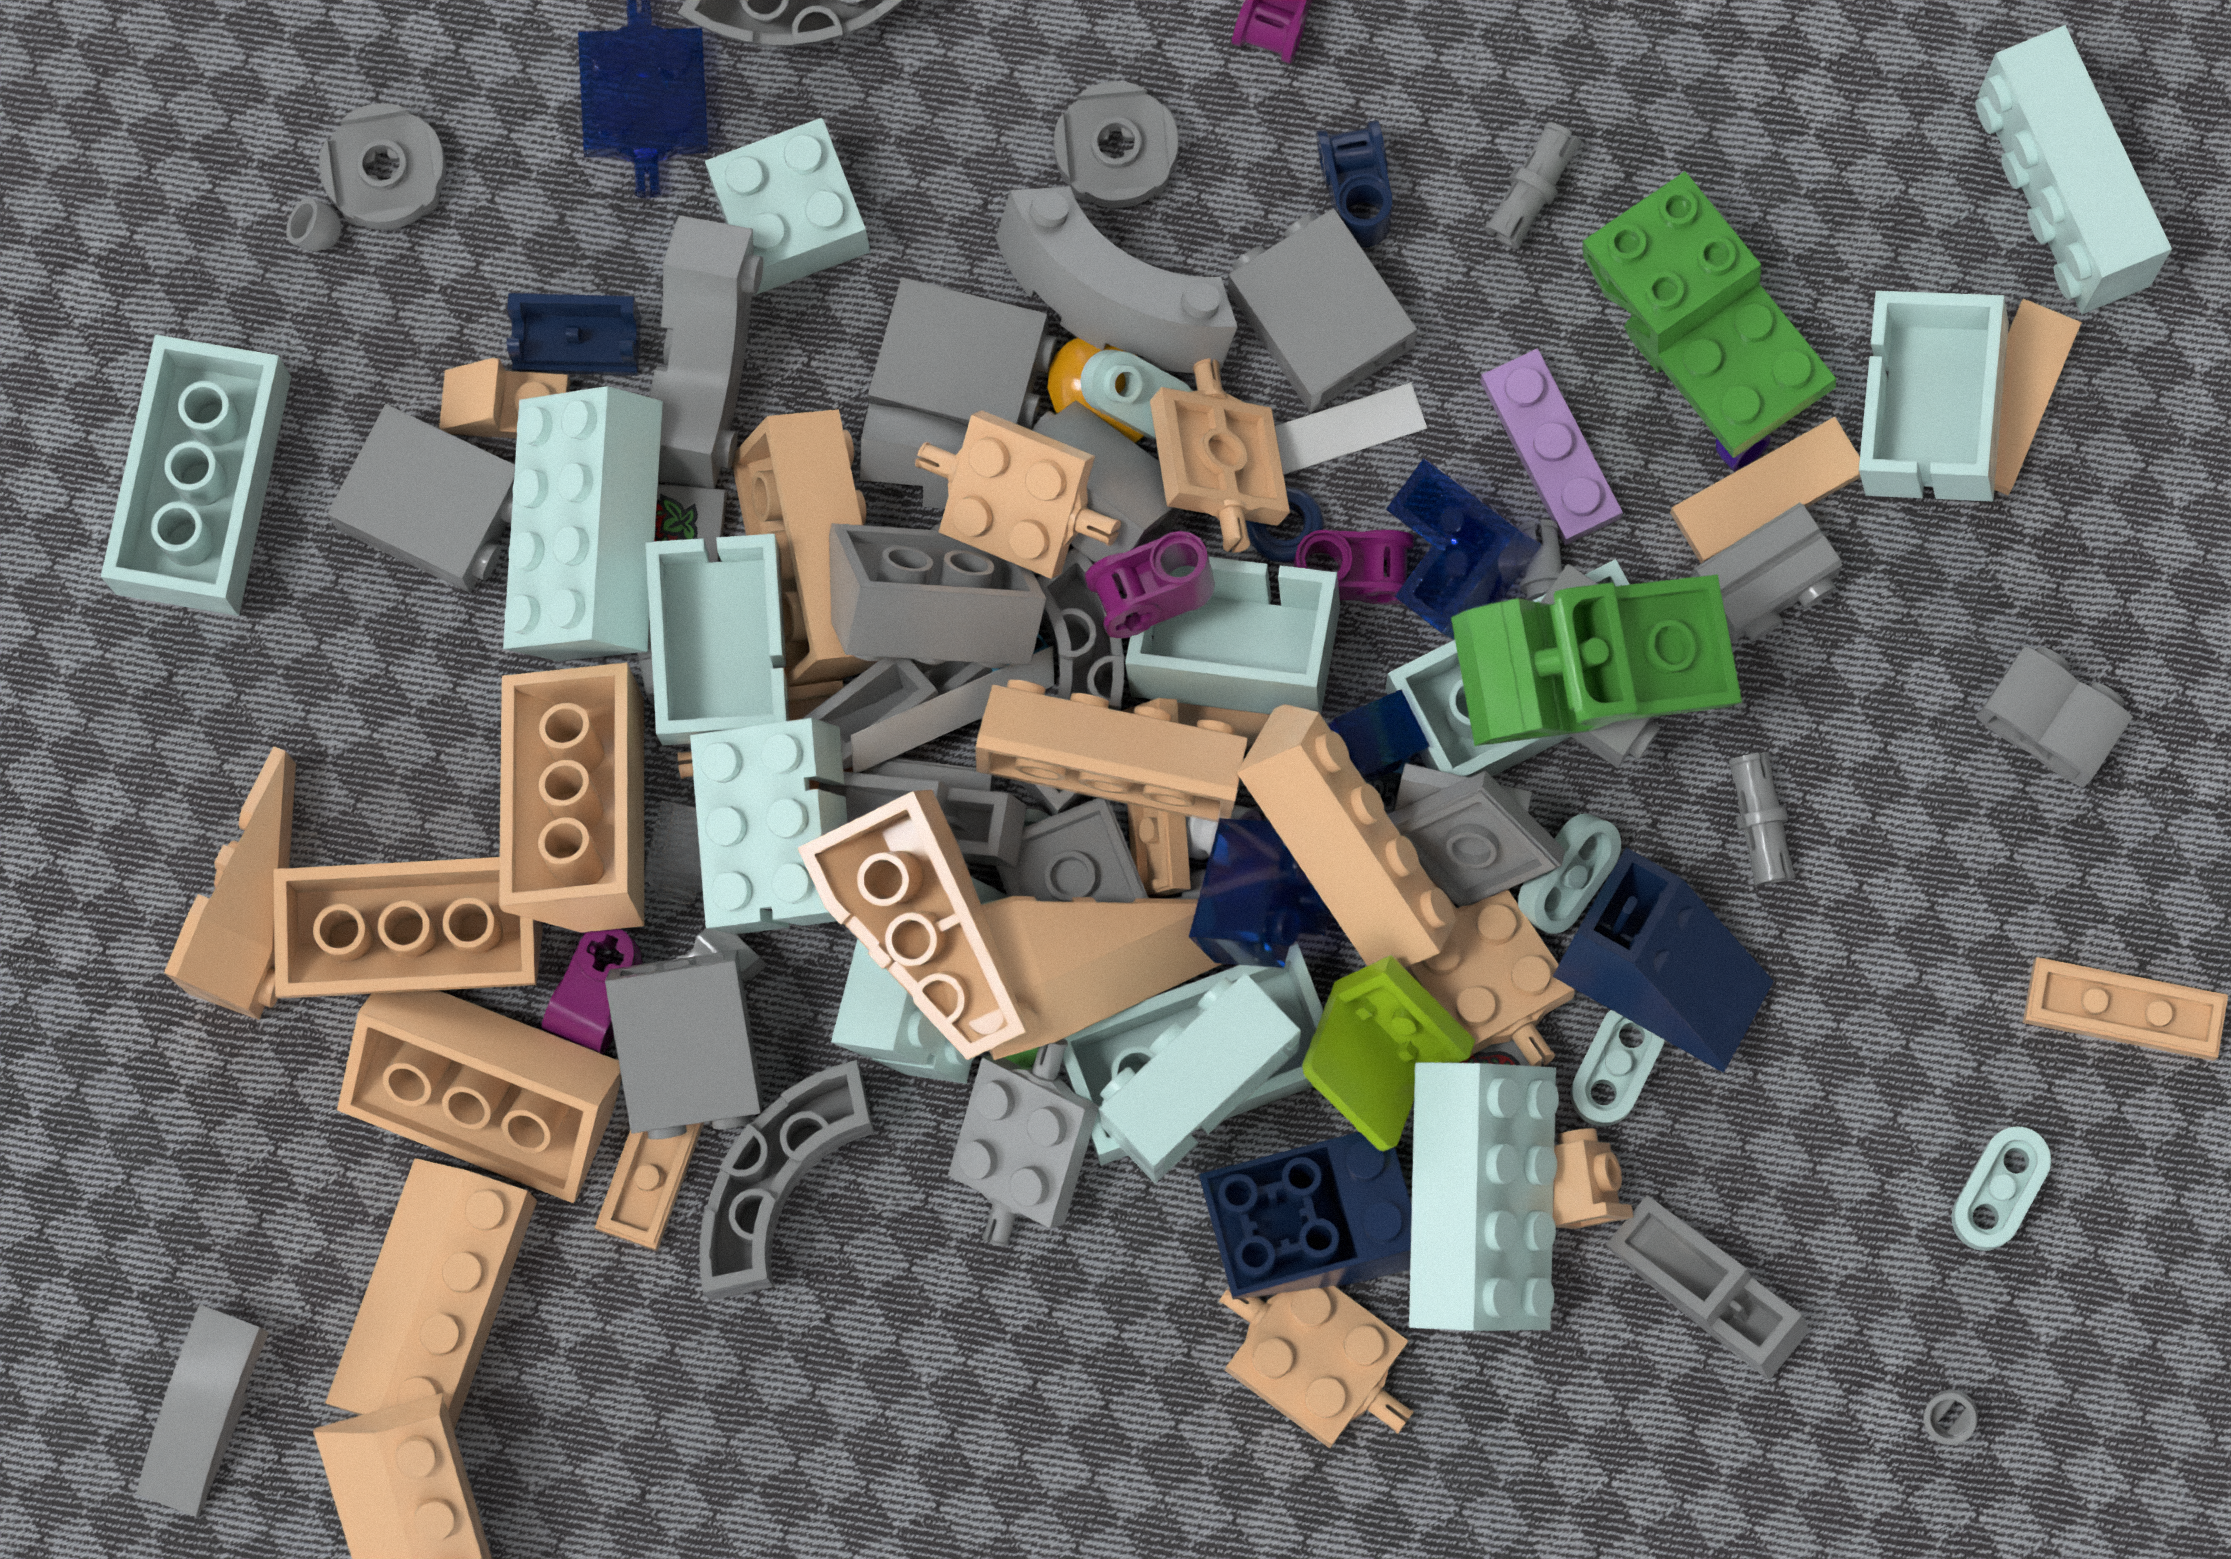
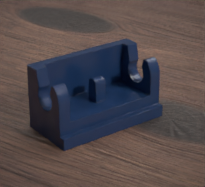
M508 293L507 311L509 319H511L512 331L511 338H507V351L512 361L513 371L549 374L638 376L641 314L634 296Z

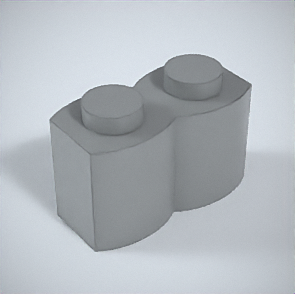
M2024 646L1976 718L2006 741L2029 752L2053 772L2084 788L2093 779L2133 716L2123 708L2125 704L2124 699L2111 688L2097 682H2093L2091 686L2079 682L2069 673L2071 669L2070 664L2056 652L2044 647H2039L2035 651Z

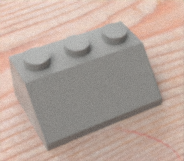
M831 524L829 533L831 623L845 655H853L866 661H879L885 657L911 658L931 665L943 664L946 661L976 662L988 668H1002L1007 664H1031L1046 602V597L1033 571L941 534L939 530Z

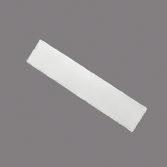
M1412 383L1275 426L1283 475L1427 429Z
M1053 646L1033 654L1030 665L1010 664L852 734L853 773L864 771L982 718L992 684L1007 687L1008 680H1023L1041 685L1046 689L1054 686Z

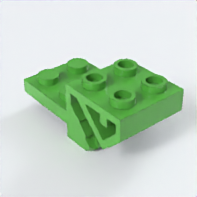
M1686 171L1583 240V257L1605 298L1631 313V318L1624 325L1630 340L1657 373L1662 370L1732 458L1741 454L1836 388L1837 378L1760 285L1761 263Z
M1718 574L1614 586L1613 582L1570 587L1555 591V594H1553L1554 604L1540 603V601L1535 602L1516 598L1468 609L1451 617L1474 746L1590 732L1617 721L1727 708L1742 702Z

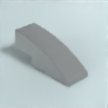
M869 403L861 437L860 480L923 486V507L945 509L949 496L948 479L925 469L917 468L915 461L921 457L917 456L925 442H929L933 446L957 455L963 446L968 426L950 419L911 409Z
M885 657L802 719L814 718L839 726L844 770L853 767L852 734L992 673V668L984 667L976 662L946 661L943 664L931 665L911 658Z
M843 772L844 784L831 786L819 782V790L846 798L848 823L912 791L932 789L965 862L1016 868L1027 805L1009 793L950 788L940 781L850 772Z
M1646 1195L1633 1211L1634 1218L1627 1219L1606 1244L1608 1249L1703 1330L1766 1379L1770 1380L1809 1333L1810 1330L1803 1315L1753 1279L1747 1268Z
M199 1304L156 1421L138 1484L137 1495L199 1518L247 1401L248 1395L244 1394L269 1332Z

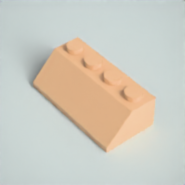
M839 409L767 416L735 451V458L732 464L746 535L775 534L779 546L786 667L782 668L787 678L788 687L840 680L865 672L878 662L862 660L853 655H845L831 623L829 549L831 524L865 525L866 522L865 499L860 490H855L851 471L854 460L853 440L849 431L843 430Z
M627 662L502 676L499 906L503 912L581 933L644 926V697Z
M1008 680L1007 687L992 684L976 743V772L1212 822L1230 824L1240 778L1237 771L1243 763L1248 739L1236 736V728L1234 726L1213 720H1199L1197 727L1172 722L1173 715L1171 713L1152 707H1135L1133 714L1108 709V700L1084 693L1071 694L1070 701L1045 696V687L1023 680Z
M1287 704L1274 708L1237 771V774L1367 966L1392 955L1405 968L1439 954L1457 920L1453 914L1451 902L1443 890L1434 886L1419 863L1415 847L1408 838L1400 835L1384 811V805L1377 790L1364 781L1350 760L1349 752L1343 739L1339 734L1330 730L1317 711Z
M500 857L273 869L275 997L281 999L537 985L543 934L542 922L501 910L499 906Z
M442 991L376 993L369 996L357 1015L337 1111L574 1204L612 1116L622 1077L619 1061Z
M414 1159L325 1404L361 1416L443 1393L453 1430H455L537 1200L527 1190L464 1169Z
M443 1393L314 1428L316 1442L352 1559H492Z

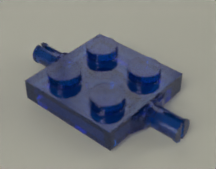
M626 0L627 26L610 31L578 32L584 158L617 157L634 162V195L639 198H646L645 175L648 174L650 198L661 195L659 161L677 154L708 153L702 28L665 29L652 25L651 0H640L641 13L637 12V0Z

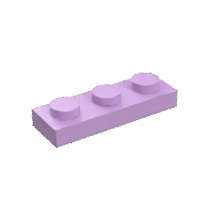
M1538 348L1482 374L1480 382L1551 520L1557 522L1558 534L1564 545L1621 519L1623 512Z

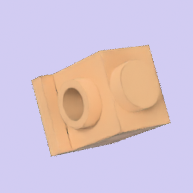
M1594 1128L1572 1130L1558 1134L1559 1145L1554 1146L1557 1158V1172L1553 1184V1219L1555 1226L1558 1228L1578 1229L1634 1218L1632 1205L1619 1203L1617 1190L1620 1189L1622 1184V1173L1617 1157L1611 1152L1610 1143L1598 1142L1597 1131Z

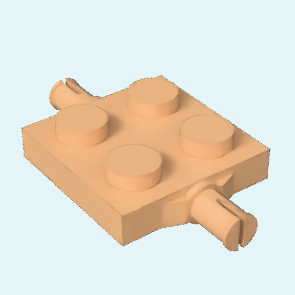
M1204 359L1198 361L1193 366L1197 391L1186 392L1161 387L1150 400L1167 507L1216 516L1220 520L1223 549L1227 552L1232 549V553L1246 550L1250 546L1245 520L1278 526L1290 513L1272 408L1245 403L1226 394L1222 389L1219 362L1214 359L1210 363L1211 359Z
M983 410L971 415L963 446L957 455L933 446L929 442H925L918 451L917 456L921 457L915 461L917 468L925 469L948 479L949 496L939 528V533L1050 579L1062 573L1069 545L1078 533L1103 542L1107 546L1113 545L1118 537L1119 532L1117 530L1121 527V521L1090 510L1087 506V483L1095 456Z
M1508 889L1491 897L1484 898L1473 905L1461 906L1460 908H1456L1449 898L1453 914L1457 920L1441 952L1407 966L1405 969L1475 1039L1470 1056L1491 1044L1514 1040L1530 1066L1541 1067V1063L1544 1066L1553 1060L1555 1054L1551 1051L1536 1026L1547 1013L1572 1000L1575 989L1553 977L1559 964L1528 918L1521 912L1518 903Z
M1335 1286L1279 1293L1268 1299L1266 1303L1257 1296L1232 1300L1231 1292L1228 1288L1219 1300L1221 1304H1225L1250 1323L1245 1342L1228 1363L1225 1371L1328 1448L1332 1447L1346 1426L1354 1419L1363 1415L1366 1410L1394 1429L1397 1434L1414 1413L1412 1409L1410 1410L1383 1390L1388 1369L1405 1348L1408 1340Z

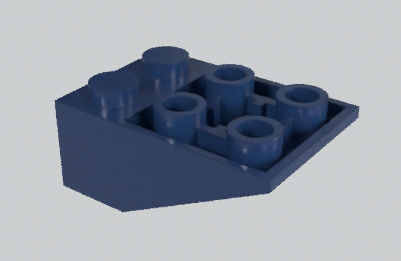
M1627 847L1578 928L1553 975L1559 981L1722 1073L1726 1070L1774 982L1682 878Z
M1355 1132L1199 1174L1232 1300L1360 1283L1409 1270L1411 1267L1412 1206L1395 1147L1387 1151H1380L1362 1133Z

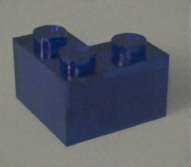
M1424 458L1386 508L1388 512L1432 545L1397 592L1395 598L1439 632L1455 640L1451 617L1468 609L1500 602L1542 546L1541 543L1451 475Z
M1219 818L1189 938L1214 963L1284 968L1289 947L1295 943L1298 933L1324 935L1331 911L1270 821Z

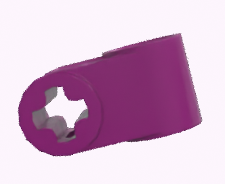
M1244 0L1234 28L1232 45L1242 47L1245 43H1249L1281 55L1282 62L1291 64L1301 43L1313 0Z
M1324 529L1313 531L1305 536L1298 545L1293 567L1308 569L1305 562L1307 557L1315 553L1328 554L1338 564L1337 577L1340 600L1362 601L1379 605L1407 603L1413 600V588L1407 585L1408 550L1414 547V536L1399 530L1359 532ZM1384 558L1387 559V577L1384 576Z
M1182 531L1168 533L1162 538L1124 553L1106 556L1089 567L1085 573L1087 587L1091 592L1098 594L1106 613L1103 623L1105 630L1110 637L1128 638L1138 635L1155 624L1185 612L1197 610L1209 601L1215 588L1214 576L1206 546L1199 537ZM1179 567H1195L1194 571L1187 576H1170L1172 571ZM1120 592L1125 594V599L1121 598Z
M622 929L586 932L579 941L564 978L559 982L548 1003L542 1021V1030L600 1054L605 1053L614 1038L605 984L610 969L643 964L640 948ZM617 943L616 949L624 956V959L620 966L609 964L603 972L604 965L596 959L597 953L600 949L611 951Z

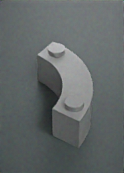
M686 0L678 14L704 30L745 44L766 47H802L841 39L866 29L888 16L907 0Z
M1071 187L1010 191L996 234V241L1010 271L1028 296L1032 298L1038 295L1047 305L1062 316L1059 325L1102 351L1109 344L1126 352L1142 356L1144 361L1162 370L1194 373L1193 366L1195 363L1204 359H1211L1210 363H1212L1215 359L1219 362V372L1221 371L1238 327L1221 277H1198L1173 273L1144 263L1127 254L1111 243L1091 224L1078 205Z
M678 216L662 264L663 306L661 327L668 329L663 352L664 365L668 366V368L656 367L649 398L663 401L658 481L697 488L715 489L721 467L730 469L734 462L738 435L736 431H731L743 370L752 294H756L759 290L763 273V257L753 255V229Z
M1074 547L1067 553L1061 574L1052 579L1043 575L1037 578L1046 597L1042 621L1054 644L1059 664L1060 681L1057 698L1070 701L1071 694L1073 693L1090 694L1108 700V709L1121 711L1124 690L1121 638L1110 637L1107 634L1103 625L1106 613L1098 594L1091 592L1085 582V573L1093 564L1086 555ZM1019 781L1051 817L1077 807L1085 797L1084 794Z
M857 1060L828 1068L784 1091L778 1100L767 1107L751 1124L745 1127L732 1144L719 1167L720 1171L712 1188L707 1209L705 1208L702 1219L700 1274L703 1293L710 1301L774 1287L771 1271L773 1237L781 1211L792 1190L801 1178L827 1154L858 1138L874 1134L862 1071Z

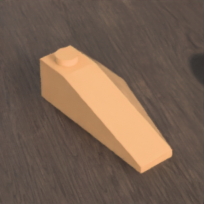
M274 746L241 809L239 828L244 830V833L239 842L233 840L228 846L223 844L214 862L215 869H217L214 881L215 890L211 898L197 895L164 971L170 979L189 995L260 1020L265 1006L272 1008L278 1000L275 997L273 869L289 868L296 772V763L288 753Z
M932 789L912 791L798 847L799 853L825 908L840 924H845L869 950L868 954L882 969L889 971L914 998V1004L967 1060L1028 1032L963 855Z
M1010 896L981 905L1028 1032L990 1049L989 1052L993 1059L996 1060L1057 1042L1227 962L1215 904L1211 899L1136 898L1132 903L1096 902L1093 897H1072V902L1037 901L1034 896Z

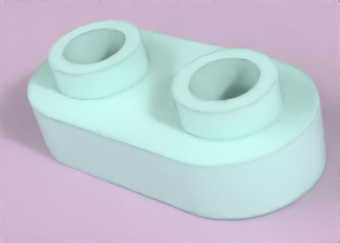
M1112 349L1094 354L1085 364L1081 374L1082 394L1092 408L1151 439H1156L1150 400L1161 387L1192 392V389L1186 383L1128 352ZM1123 373L1126 384L1123 391L1118 394L1115 389V381L1118 375Z
M1579 814L1571 818L1555 837V840L1565 849L1562 866L1524 882L1519 893L1518 907L1528 918L1532 926L1547 933L1557 934L1567 930L1575 923L1618 861L1621 851V838L1617 828L1612 823L1591 814Z
M1610 1010L1605 1016L1571 1086V1102L1577 1114L1586 1122L1596 1126H1610L1622 1121L1634 1106L1665 1040ZM1625 1027H1635L1641 1032L1643 1042L1636 1048H1628L1621 1043L1619 1032ZM1600 1083L1609 1085L1615 1094L1614 1101L1608 1105L1597 1104L1591 1097V1088L1594 1085Z
M2010 1127L1997 1133L1986 1145L1952 1209L1953 1229L1958 1238L1967 1246L1982 1251L1994 1250L2004 1245L2015 1235L2051 1166L2049 1147L2038 1133L2025 1127ZM2010 1151L2020 1153L2026 1162L2024 1172L2012 1173L2008 1171L2003 1161L2005 1153ZM1985 1207L1993 1212L1995 1224L1992 1229L1984 1230L1974 1223L1973 1212L1976 1208Z

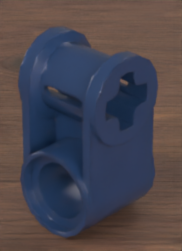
M1369 121L1365 129L1329 135L1326 129L1316 131L1321 172L1325 186H1328L1332 209H1335L1361 248H1369L1379 244L1388 235L1392 216V193L1388 178L1385 145L1379 121ZM1367 202L1374 205L1380 212L1370 219H1358L1351 215L1348 209L1354 204Z

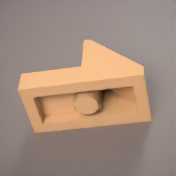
M490 358L445 370L439 429L453 435L517 439L519 400L570 392L571 381L569 376L564 374L505 371L500 358Z

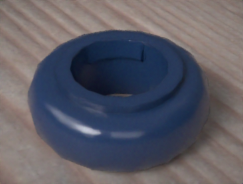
M1285 486L1289 509L1298 513L1303 520L1304 526L1299 536L1291 540H1279L1268 532L1264 523L1246 520L1250 543L1260 555L1270 561L1280 563L1294 562L1298 545L1303 538L1313 531L1324 529L1323 515L1319 505L1311 495L1295 487Z

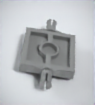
M1065 1039L1040 1046L1033 1067H1021L1005 1058L994 1060L991 1055L981 1059L948 1176L981 1192L991 1202L992 1208L982 1238L985 1241H990L992 1245L1002 1247L1009 1245V1238L1017 1214H1023L1048 1228L1065 1224L1099 1110V1105L1073 1093L1063 1080L1058 1077L1063 1055L1068 1046V1041Z

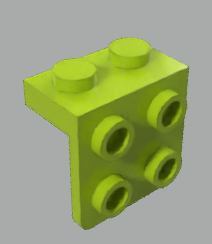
M1390 955L1335 981L1304 1058L1302 1069L1307 1080L1378 1150L1387 1151L1397 1146L1414 1102L1415 1063H1459L1470 1057L1475 1039Z

